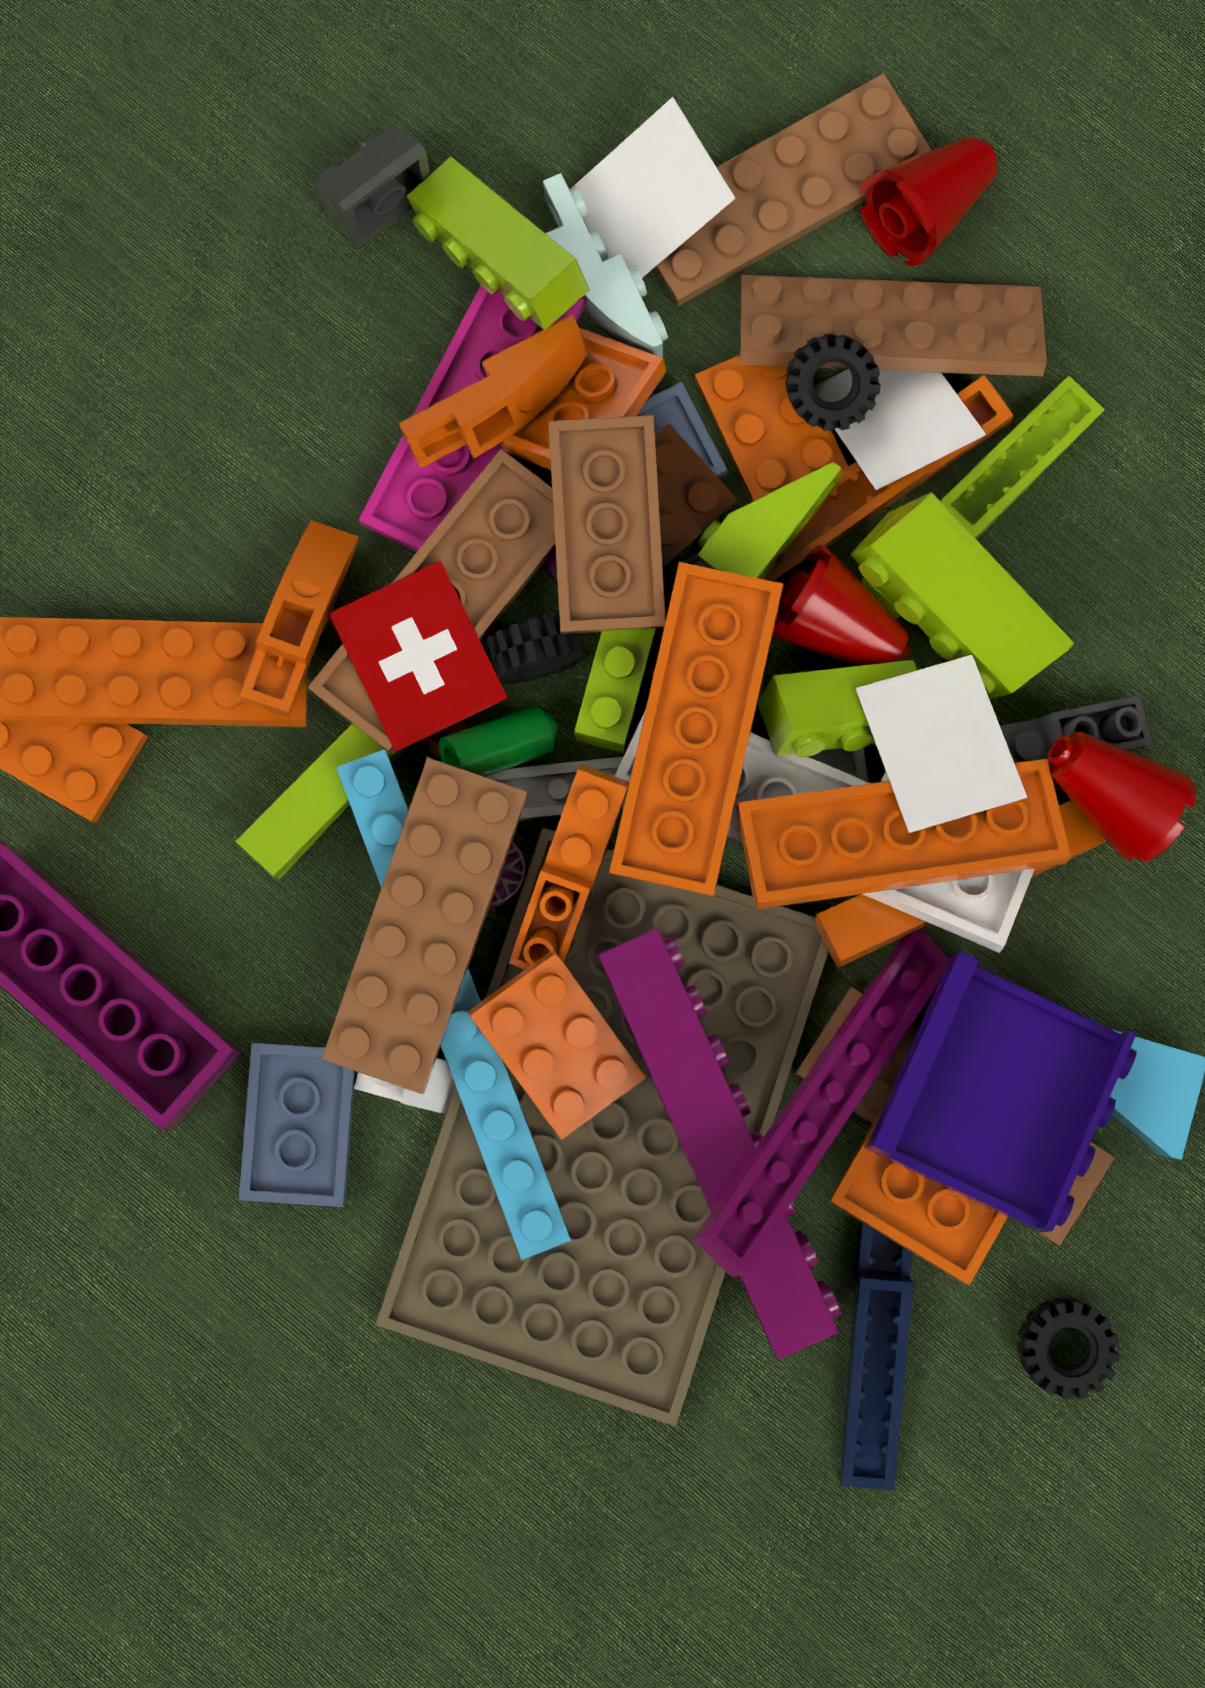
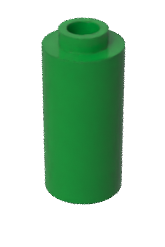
M533 705L442 737L439 741L441 762L487 777L552 753L554 741L558 738V730L553 717L548 712H543L538 706Z

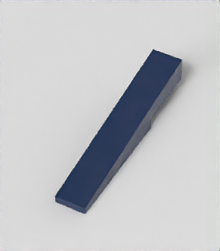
M859 1221L840 1481L842 1486L894 1490L913 1281L911 1279L913 1253Z

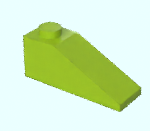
M832 462L729 513L722 523L714 520L698 541V545L702 547L698 553L701 561L703 560L705 565L711 569L765 579L843 478L842 468Z

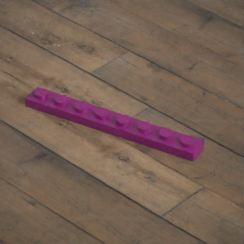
M921 929L902 937L693 1238V1241L732 1278L745 1274L939 984L950 958Z

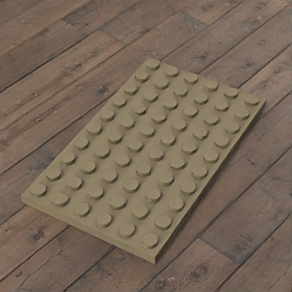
M542 828L485 999L525 970L509 964V960L537 879L545 864L555 831ZM607 849L564 964L646 1078L561 1140L506 1066L571 1241L521 1260L455 1086L375 1325L676 1427L726 1271L693 1241V1238L711 1212L599 962L598 954L657 928L663 939L671 935L673 936L685 963L682 968L677 970L685 988L694 984L707 1012L706 1015L698 1018L707 1037L714 1034L717 1035L729 1061V1064L720 1067L728 1086L734 1083L739 1084L751 1110V1114L743 1117L749 1133L757 1132L764 1137L774 1123L826 961L828 949L814 924L816 917L783 906L756 910L752 896L716 885L713 897L610 874L609 870L614 851Z

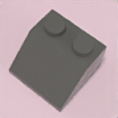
M392 125L382 134L377 132L368 136L358 147L357 153L344 163H334L322 172L318 182L313 185L319 205L356 250L412 208L407 195L430 175L426 149L418 140Z

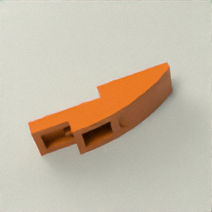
M573 315L483 361L482 365L487 375L486 378L465 387L450 397L398 423L419 467L423 468L465 445L473 458H476L513 435L543 411L564 389L587 356L577 321Z
M313 520L310 521L285 570L257 637V649L239 693L241 702L288 718L290 717L322 630L325 631L330 619L328 613L333 611L359 542V536Z
M580 764L545 864L537 879L509 964L527 969L551 950H554L563 963H565L616 826L615 823L627 793L629 781Z

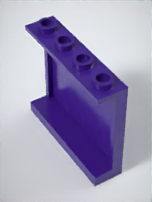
M959 951L949 959L865 1149L1039 1232L1053 1231L1055 1225L1061 1227L1066 1222L1072 1210L1074 1197L1069 1195L1076 1176L1083 1177L1092 1163L1095 1148L1090 1146L1097 1126L1104 1128L1114 1111L1116 1099L1110 1096L1117 1079H1125L1134 1064L1137 1051L1131 1049V1046L1137 1034L1130 1030L1122 1034L1117 1033L977 967L979 959Z

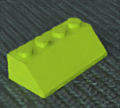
M932 492L888 512L850 554L859 563V570L863 577L874 586L882 587L895 601L894 606L897 612L908 622L917 624L931 638L929 643L937 654L947 660H955L973 655L989 699L1012 694L1066 653L1074 644Z

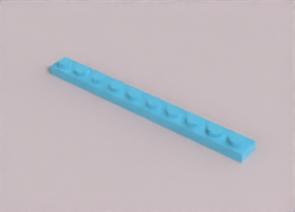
M385 749L336 767L381 888L409 811ZM468 968L441 1043V1048L520 1258L523 1260L571 1241L505 1063L468 1014L470 1009L481 1002Z

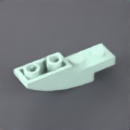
M561 173L544 180L545 201L558 227L545 234L576 258L590 289L582 297L585 299L584 309L619 342L663 358L662 341L668 339L667 332L658 312L649 313L642 300V297L647 295V291L636 266L628 269L621 254L608 259L606 248L598 231L595 230L589 233L582 219L588 213L583 198L576 186L568 189Z

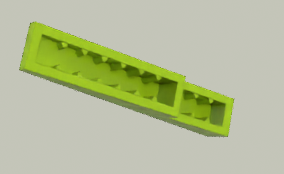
M1068 376L940 500L941 503L977 540L1105 409L1076 381ZM865 578L862 579L861 583L897 620L901 615L895 609V601L882 587H876Z
M351 724L235 842L273 877L280 880L350 805L336 767L378 752L384 748ZM409 746L396 752L393 750L391 754L387 752L391 765Z

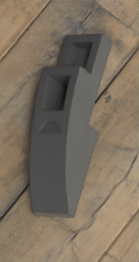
M1140 695L1054 712L1041 718L1000 726L1014 763L1047 759L1048 752L1053 743L1061 736H1069L1074 732L1088 734L1129 751L1153 744Z

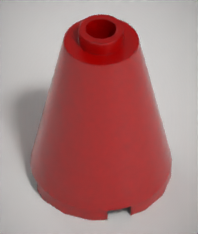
M966 137L875 171L866 177L859 187V195L865 192L867 205L861 208L860 211L872 238L890 257L899 253L908 258L903 264L908 266L922 264L933 255L997 175V156L995 151L985 141H981L976 137Z
M818 545L811 550L806 557L812 560L813 564L807 571H801L796 568L783 587L773 637L853 666L906 661L911 651V646L907 644L909 633L831 550L822 545Z
M1074 732L1069 736L1063 735L1053 743L1048 752L1047 759L1049 761L1051 777L1113 850L1128 862H1132L1131 858H1137L1141 862H1146L1165 851L1185 827V824L1179 821L1185 805L1192 810L1194 808L1196 785L1188 775L1180 770L1088 734Z

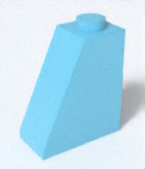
M1135 1037L1131 1049L1137 1051L1134 1064L1125 1079H1117L1110 1096L1116 1099L1112 1116L1158 1155L1182 1160L1205 1074V1057Z

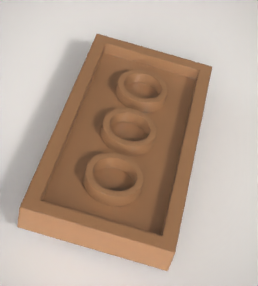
M654 415L548 421L561 634L664 628L666 620Z

